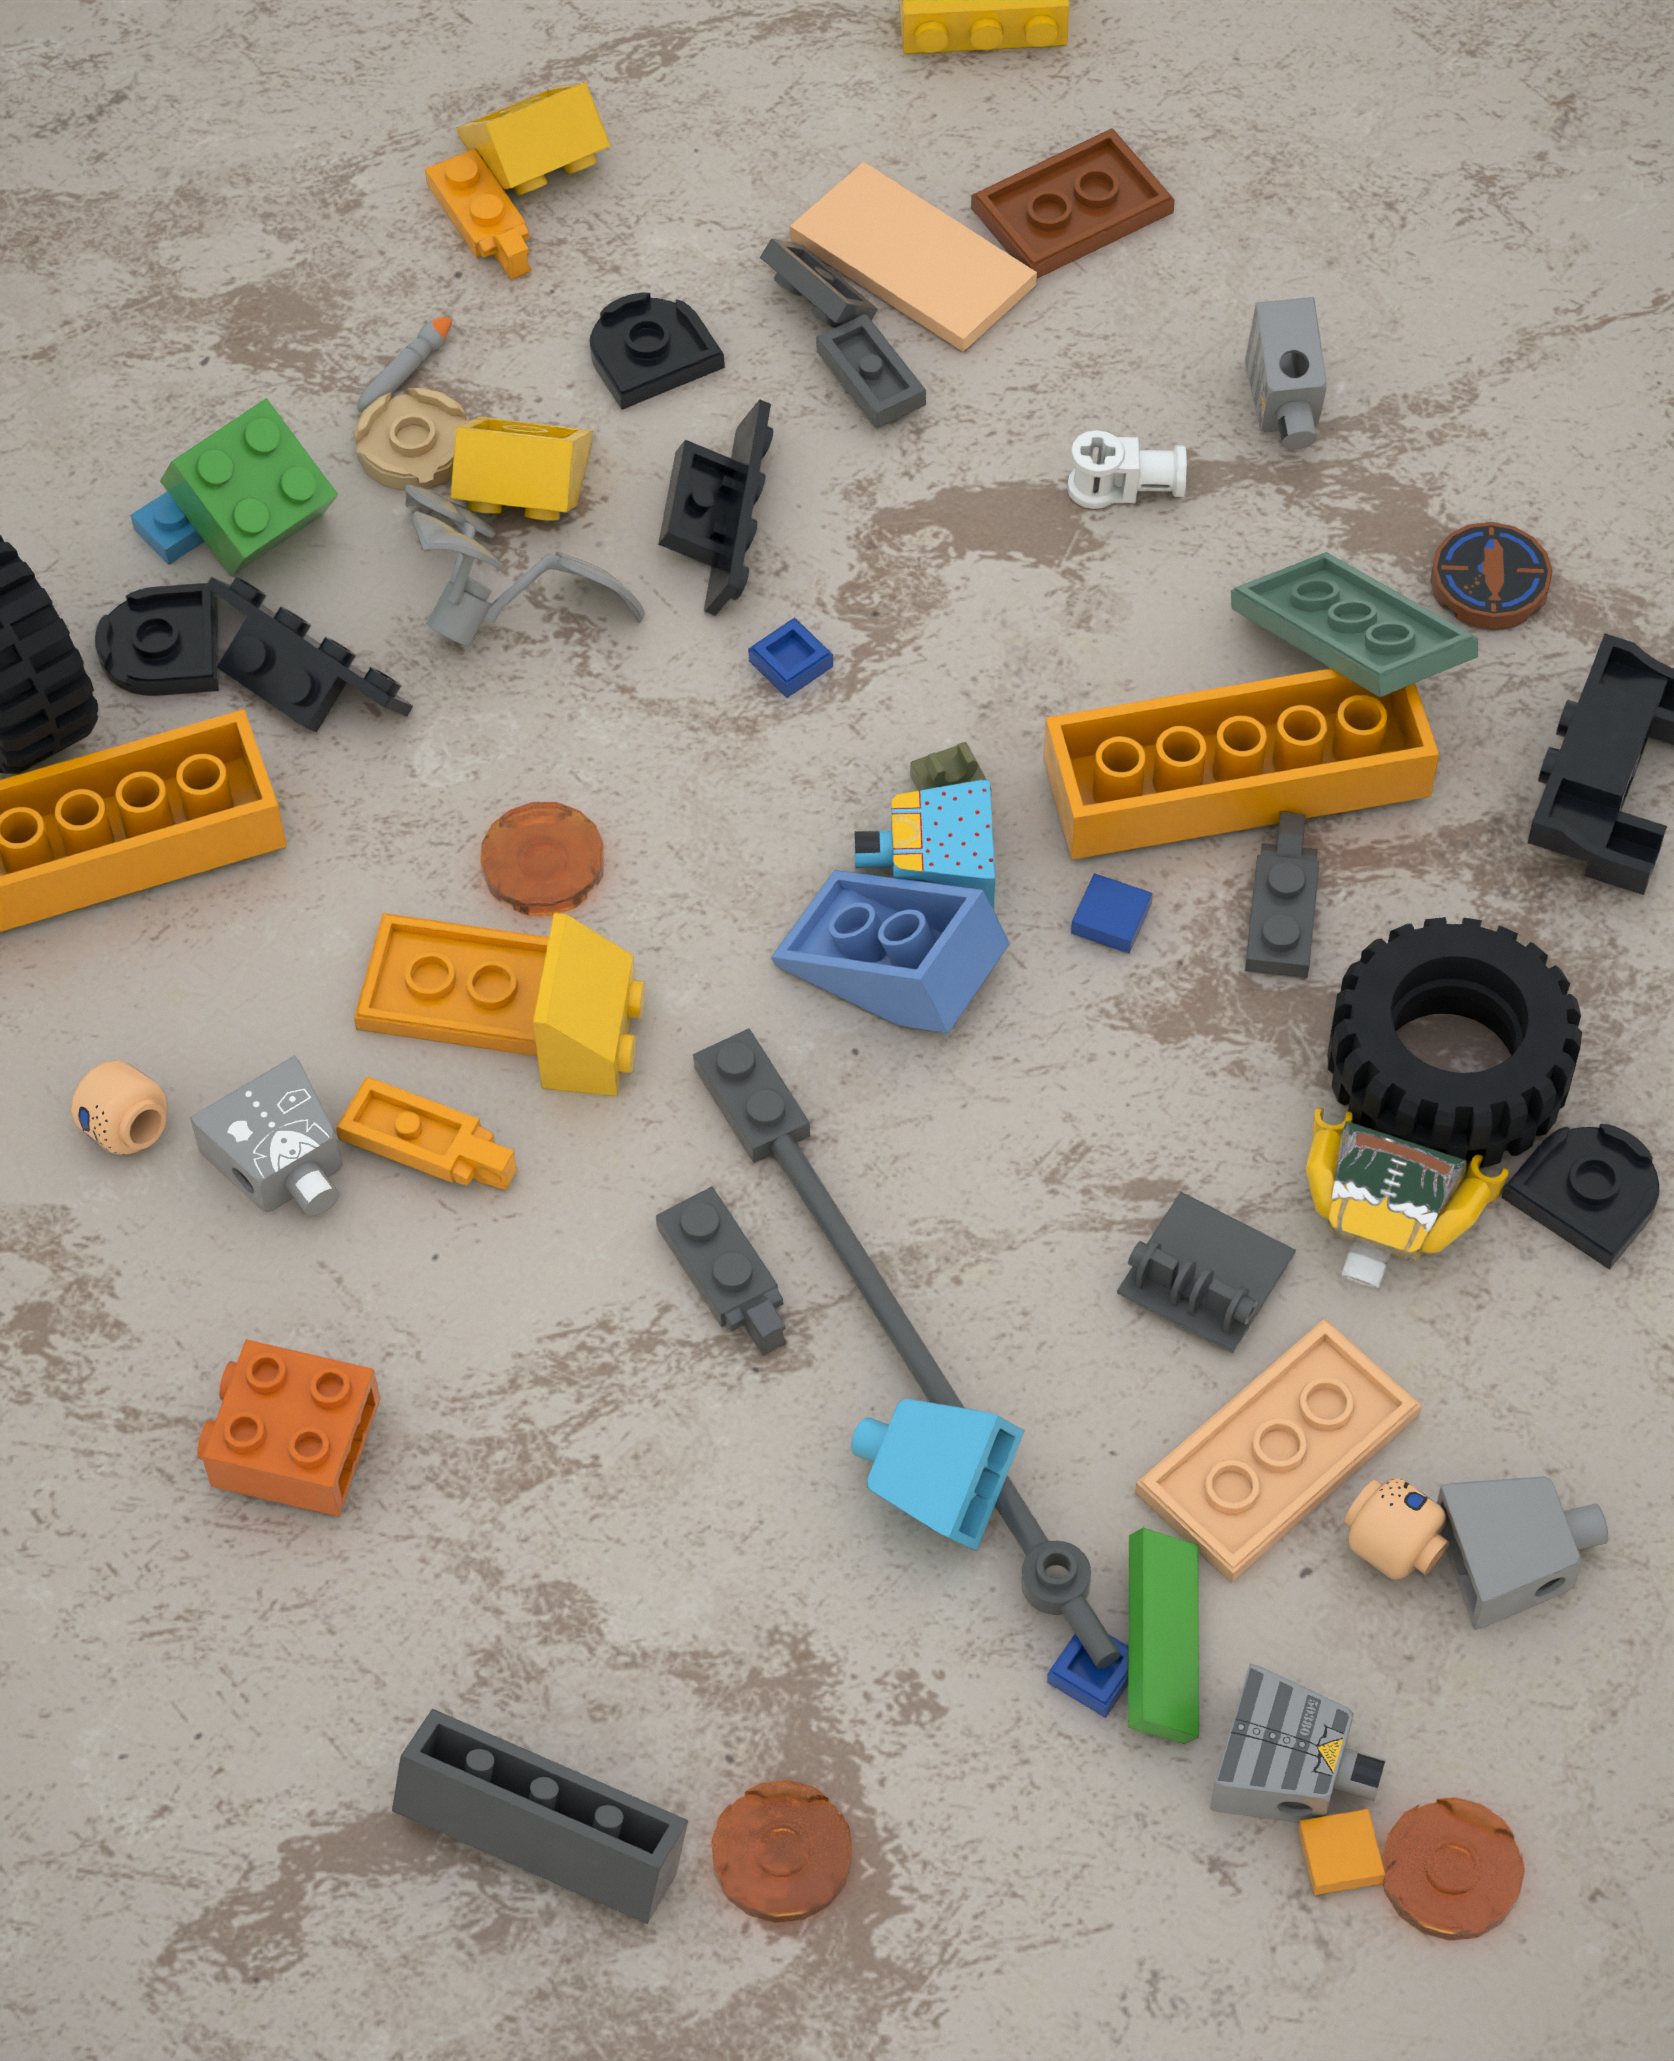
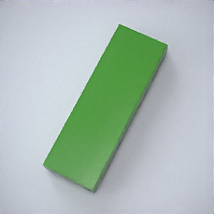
M1143 1527L1129 1535L1128 1728L1186 1744L1199 1737L1198 1545Z

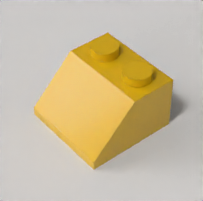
M586 82L552 87L456 127L458 135L468 151L475 148L503 189L514 187L516 195H521L546 185L548 181L545 174L560 167H564L566 174H571L594 165L598 162L594 153L611 146Z
M480 416L456 427L450 499L466 500L467 509L474 512L502 513V505L524 507V516L528 518L559 520L560 512L567 513L578 504L592 445L593 430Z
M560 913L553 914L533 1019L541 1088L617 1096L621 1073H632L636 1035H629L628 1033L631 1018H642L646 984L645 981L635 979L634 957L631 953L569 915Z

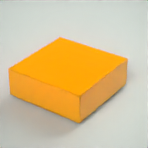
M1369 1809L1299 1821L1298 1833L1314 1896L1383 1884L1385 1871Z

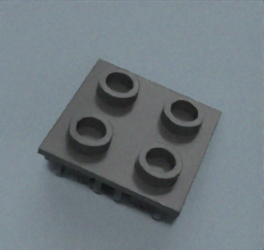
M1180 1191L1148 1243L1145 1244L1139 1241L1134 1247L1128 1260V1264L1132 1268L1118 1288L1117 1294L1234 1353L1293 1258L1296 1250Z

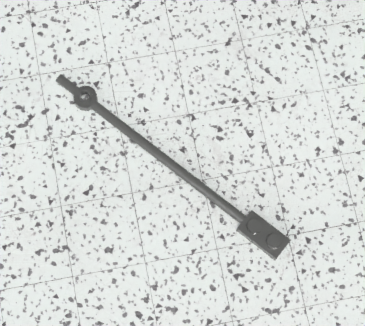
M750 1028L694 1053L693 1061L696 1072L753 1163L774 1154L929 1402L965 1408L797 1144V1142L810 1136V1122ZM1007 1475L995 1507L1026 1555L1022 1566V1590L1025 1598L1035 1609L1051 1615L1063 1614L1096 1668L1103 1669L1110 1666L1120 1657V1652L1086 1600L1091 1582V1567L1086 1555L1071 1543L1048 1540ZM1059 1565L1064 1567L1068 1574L1061 1578H1053L1048 1576L1045 1570L1050 1566Z

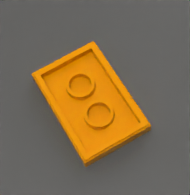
M382 913L354 1016L356 1030L537 1056L533 1019L549 937Z

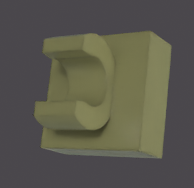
M967 742L957 744V746L928 754L926 757L910 762V776L918 791L987 780Z

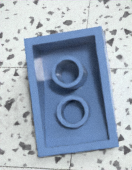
M834 870L771 958L775 966L898 1026L948 1034L1010 943L984 890Z

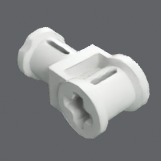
M1099 430L1085 432L1073 442L1071 459L1075 469L1069 475L1067 490L1071 499L1084 508L1100 509L1113 503H1136L1137 491L1172 492L1174 497H1184L1187 456L1184 445H1175L1173 450H1139L1138 437H1116L1108 432ZM1094 447L1099 448L1096 463H1093L1092 460ZM1095 477H1099V489L1097 493L1093 492Z

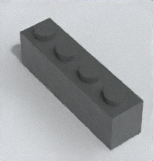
M431 1709L400 1756L392 1811L646 1924L649 1923L677 1874L688 1825L687 1819L435 1709Z

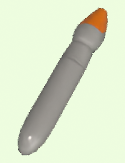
M438 317L429 321L421 328L417 338L405 347L366 387L358 400L357 409L359 412L362 413L378 397L391 392L393 394L419 368L431 352L439 350L452 325L450 318Z

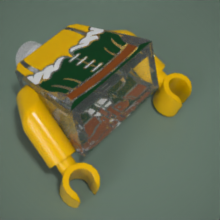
M1319 1107L1314 1111L1313 1139L1305 1166L1314 1208L1322 1218L1328 1220L1330 1234L1352 1242L1341 1276L1358 1284L1379 1288L1390 1255L1417 1263L1423 1252L1429 1254L1441 1252L1475 1224L1486 1205L1499 1197L1509 1171L1506 1168H1503L1501 1174L1497 1177L1483 1175L1479 1171L1483 1160L1482 1155H1475L1472 1158L1466 1173V1160L1352 1123L1351 1112L1346 1111L1345 1120L1341 1124L1330 1125L1323 1121L1324 1108Z

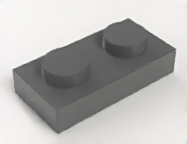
M771 238L760 256L766 264L776 271L774 280L781 287L795 295H804L814 304L811 310L812 313L821 321L834 328L864 314H867L870 320H872L878 308L802 244Z
M867 314L861 315L816 337L817 353L876 429L926 405V389Z

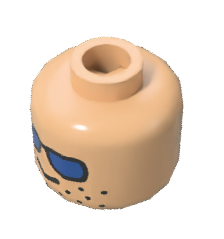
M113 1060L99 1064L89 1070L79 1081L73 1093L71 1114L74 1124L82 1133L108 1152L123 1156L145 1149L156 1142L166 1125L168 1110L166 1093L154 1080L129 1063Z
M1391 1478L1383 1484L1375 1479L1371 1481L1355 1499L1343 1521L1344 1524L1350 1527L1347 1540L1350 1549L1384 1575L1394 1580L1407 1577L1415 1569L1427 1575L1435 1567L1449 1546V1541L1441 1536L1447 1517L1445 1510L1401 1478Z

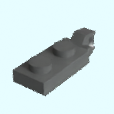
M1281 812L1277 845L1261 844L1260 855H1257L1245 971L1308 978L1320 861H1316L1318 849L1302 847L1306 814Z
M713 1186L657 1214L656 1225L658 1231L720 1326L727 1325L731 1331L744 1326L763 1356L785 1345L786 1340L783 1336V1330L786 1327L776 1311L777 1307L783 1305V1298L778 1291V1284Z

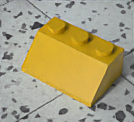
M899 0L903 54L1067 46L1069 0Z

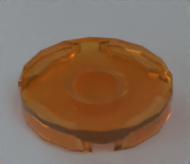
M531 802L510 809L492 823L481 846L480 863L482 875L489 892L500 902L501 898L506 903L512 904L515 911L526 915L553 916L554 913H562L576 908L587 899V893L593 889L594 885L598 886L604 875V844L596 825L578 809L558 802Z
M790 1780L760 1783L746 1790L745 1796L737 1799L732 1806L730 1803L720 1814L711 1840L715 1878L727 1899L749 1916L774 1923L804 1920L827 1908L845 1887L853 1861L850 1828L841 1811L839 1813L837 1808L829 1802V1798L815 1787Z
M1456 1797L1437 1799L1436 1803L1425 1804L1420 1808L1417 1805L1404 1812L1389 1831L1382 1856L1385 1871L1384 1893L1399 1917L1423 1934L1449 1941L1478 1938L1500 1926L1517 1904L1525 1873L1522 1853L1520 1856L1519 1847L1513 1840L1515 1835L1505 1820L1484 1805Z

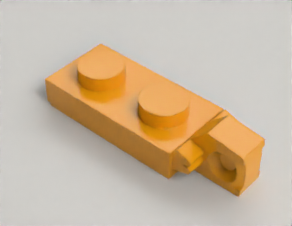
M475 148L425 168L428 187L476 258L481 256L486 258L494 254L511 280L531 272L527 258L529 248L524 242L530 239L526 222Z
M365 1077L336 1126L339 1140L451 1183L455 1181L458 1184L468 1186L472 1178H474L479 1183L507 1190L518 1171L514 1159V1150L493 1143L495 1140L494 1134L481 1127L479 1118L371 1077Z

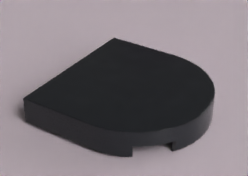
M645 292L621 297L603 308L600 312V319L595 324L590 335V353L593 365L621 410L725 368L724 354L698 314L688 304L677 299L676 303L664 299L651 298V294Z
M207 583L149 587L126 595L125 602L117 606L108 616L107 614L103 615L95 632V646L100 665L106 676L120 688L131 693L146 696L219 691V669L217 668V595L205 587Z
M1600 1124L1599 1127H1579L1573 1129L1564 1127L1551 1133L1541 1142L1504 1186L1502 1199L1610 1270L1650 1221L1659 1198V1180L1652 1163L1653 1157L1650 1151L1639 1139L1627 1131L1609 1124Z

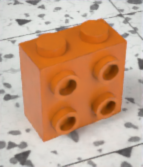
M245 1339L238 1361H229L224 1369L219 1390L220 1400H223L216 1421L207 1420L199 1438L198 1458L204 1462L211 1487L340 1517L380 1402L374 1369Z

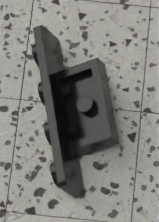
M761 399L758 400L738 425L731 458L688 440H684L675 452L658 545L711 566L704 612L714 616L717 615L729 599L737 600L741 596L749 577V567L743 565L744 557L757 530V520L751 517L753 506L758 501L765 484L766 476L760 472L761 460L767 453L773 438V428L767 426L771 404Z
M211 577L205 586L208 590L247 615L217 668L305 728L315 732L319 730L347 683L389 710L404 716H408L412 710L413 705L397 695L402 686L400 683L373 667H370L365 674L352 665L356 654L331 638L325 636L320 644L308 636L307 632L311 627L310 623L284 607L280 606L277 613H274L262 605L267 595L255 586L239 577H235L231 585L214 577Z

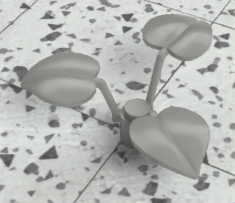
M406 484L404 488L407 495L406 507H429L453 519L461 533H458L446 523L418 511L412 517L415 531L424 551L444 549L458 552L451 579L448 581L426 623L435 631L469 647L484 618L495 623L504 607L542 573L550 569L581 575L613 589L627 603L639 623L644 616L642 605L619 580L591 563L560 552H556L555 555L547 554L492 604L486 600L491 590L468 576L475 558L499 570L502 569L504 563L487 548L474 540L476 531L493 539L496 534L495 530L465 507L450 502L433 491Z

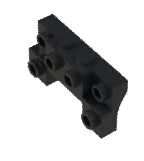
M1604 634L1578 703L1567 700L1556 731V735L1565 737L1560 750L1549 747L1545 755L1538 782L1546 784V787L1533 818L1527 843L1587 862L1585 877L1644 895L1659 856L1667 826L1621 811L1648 739L1653 738L1674 745V668L1657 661L1634 642Z

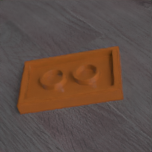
M1113 128L971 195V209L1012 257L1037 272V279L1174 213L1175 199Z

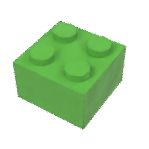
M267 398L171 461L160 480L161 484L231 577L323 515L338 496V493Z

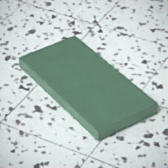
M1327 552L1231 590V608L1378 697L1385 696L1478 657L1477 637Z

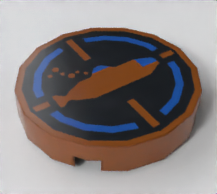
M1485 522L1468 524L1450 533L1436 550L1430 580L1436 600L1443 608L1446 604L1449 609L1455 611L1456 619L1469 626L1494 630L1515 627L1527 621L1528 615L1535 612L1537 608H1539V611L1546 603L1553 571L1547 552L1533 536L1515 526Z

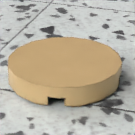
M408 388L407 394L393 397L391 392L378 397L362 412L355 427L357 458L366 474L383 486L404 491L406 484L427 490L452 479L456 427L468 422L466 414L461 405L446 394L426 388Z

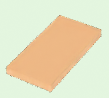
M864 161L790 225V239L804 245L815 256L962 352L969 348L1036 286V271Z
M1324 1318L1137 1481L1135 1493L1187 1542L1198 1545V1552L1232 1583L1419 1416L1422 1405Z

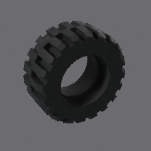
M0 535V773L20 774L91 734L98 721L99 716L97 712L99 709L97 700L93 696L94 688L91 679L86 674L83 666L84 661L69 636L70 632L62 618L60 619L52 605L51 598L36 580L34 572L26 562L20 559L17 550L9 542H4L2 535Z
M1446 917L1425 919L1424 927L1414 929L1412 923L1405 924L1390 931L1388 943L1382 938L1377 939L1362 950L1360 961L1352 963L1342 979L1341 991L1337 994L1327 1053L1328 1070L1333 1074L1331 1086L1336 1099L1344 1106L1349 1104L1348 1112L1352 1113V1123L1466 1161H1472L1475 1155H1482L1481 1168L1501 1163L1503 1152L1506 1150L1511 1156H1518L1533 1146L1535 1135H1546L1556 1123L1559 1109L1565 1106L1582 1039V1031L1578 1028L1581 1012L1577 999L1572 994H1568L1570 982L1559 967L1555 965L1548 968L1546 966L1548 955L1538 946L1530 942L1525 947L1516 941L1518 933L1500 925L1497 931L1481 927L1482 920L1463 918L1462 924H1447ZM1433 1014L1459 1015L1475 1020L1492 1030L1503 1041L1511 1057L1501 1064L1483 1071L1470 1073L1450 1072L1433 1067L1414 1056L1403 1045L1396 1031L1408 1022L1423 1016ZM1374 1135V1137L1380 1138L1386 1141H1390L1417 1150L1437 1160H1440L1448 1165L1464 1170L1466 1161L1457 1164H1451L1439 1157H1436L1418 1148L1385 1137ZM1407 1158V1160H1411V1161L1415 1162L1416 1164L1419 1163V1162H1417V1161H1415V1160H1412V1159H1410V1158Z

